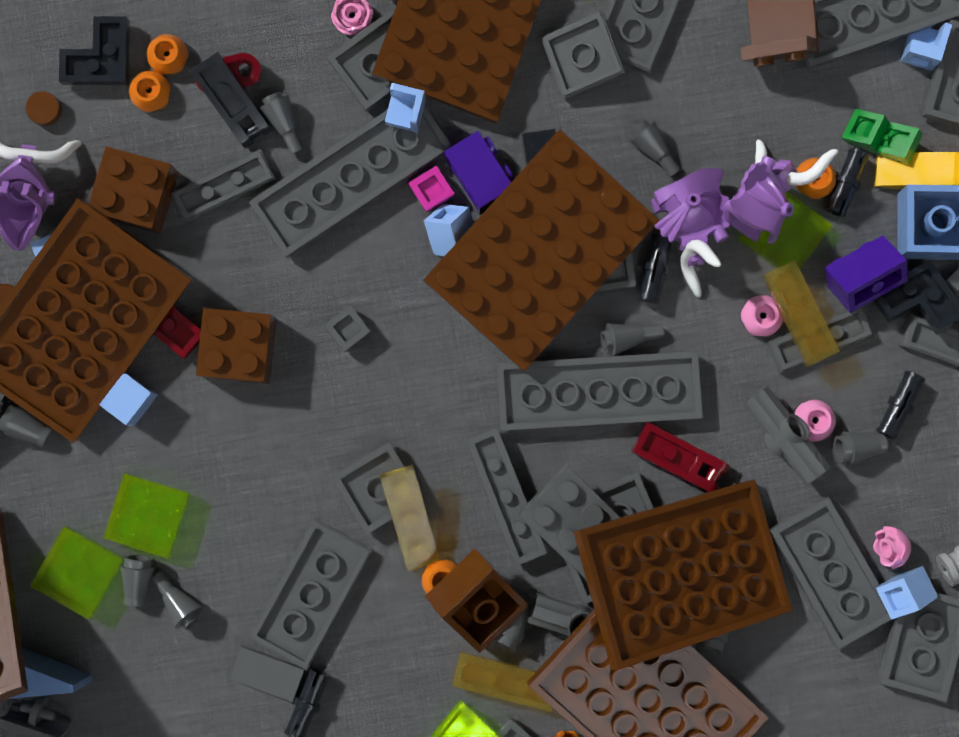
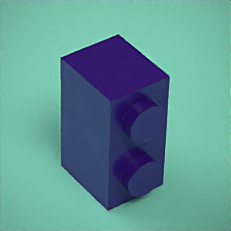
M476 131L444 151V159L480 214L488 209L515 178L507 165L500 166L494 157L498 152L490 138L487 136L483 139L479 131Z
M884 235L864 243L859 249L843 258L834 260L825 267L828 289L849 313L854 312L908 281L907 260Z

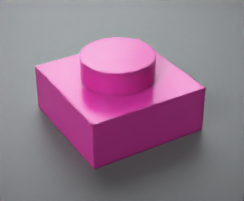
M437 165L408 183L426 213L454 197V192Z

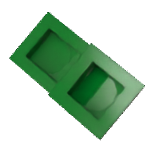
M855 109L841 138L843 141L874 154L909 164L923 134L919 128L889 122L885 115Z

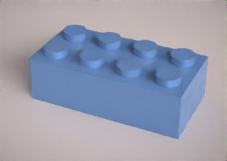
M907 184L898 193L897 250L905 259L959 260V185Z

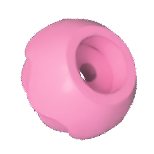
M336 0L331 18L333 24L340 32L347 35H357L371 24L373 10L366 0ZM351 13H354L355 17L351 18L349 17V15Z
M758 295L747 301L741 311V320L750 334L754 336H771L780 328L783 322V310L774 298ZM761 313H765V319L760 317Z
M815 399L800 404L795 410V415L801 417L809 427V439L811 442L821 441L832 434L836 424V417L833 409L825 402ZM814 417L818 419L816 424L812 421Z
M884 526L882 530L875 533L876 540L873 544V549L880 556L881 564L883 566H891L892 569L901 567L908 560L911 553V544L907 535L900 529L891 526Z

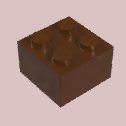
M105 146L89 205L115 223L161 235L172 198L171 192L174 191L179 171L169 163Z
M203 308L196 376L209 379L270 384L277 318L271 314Z
M475 548L425 595L441 618L479 654L529 606L506 579Z

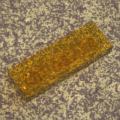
M795 260L762 276L806 367L840 352Z
M413 465L380 474L407 571L440 561Z
M460 651L452 682L453 687L549 712L552 710V707L527 684V681L535 674L536 670Z

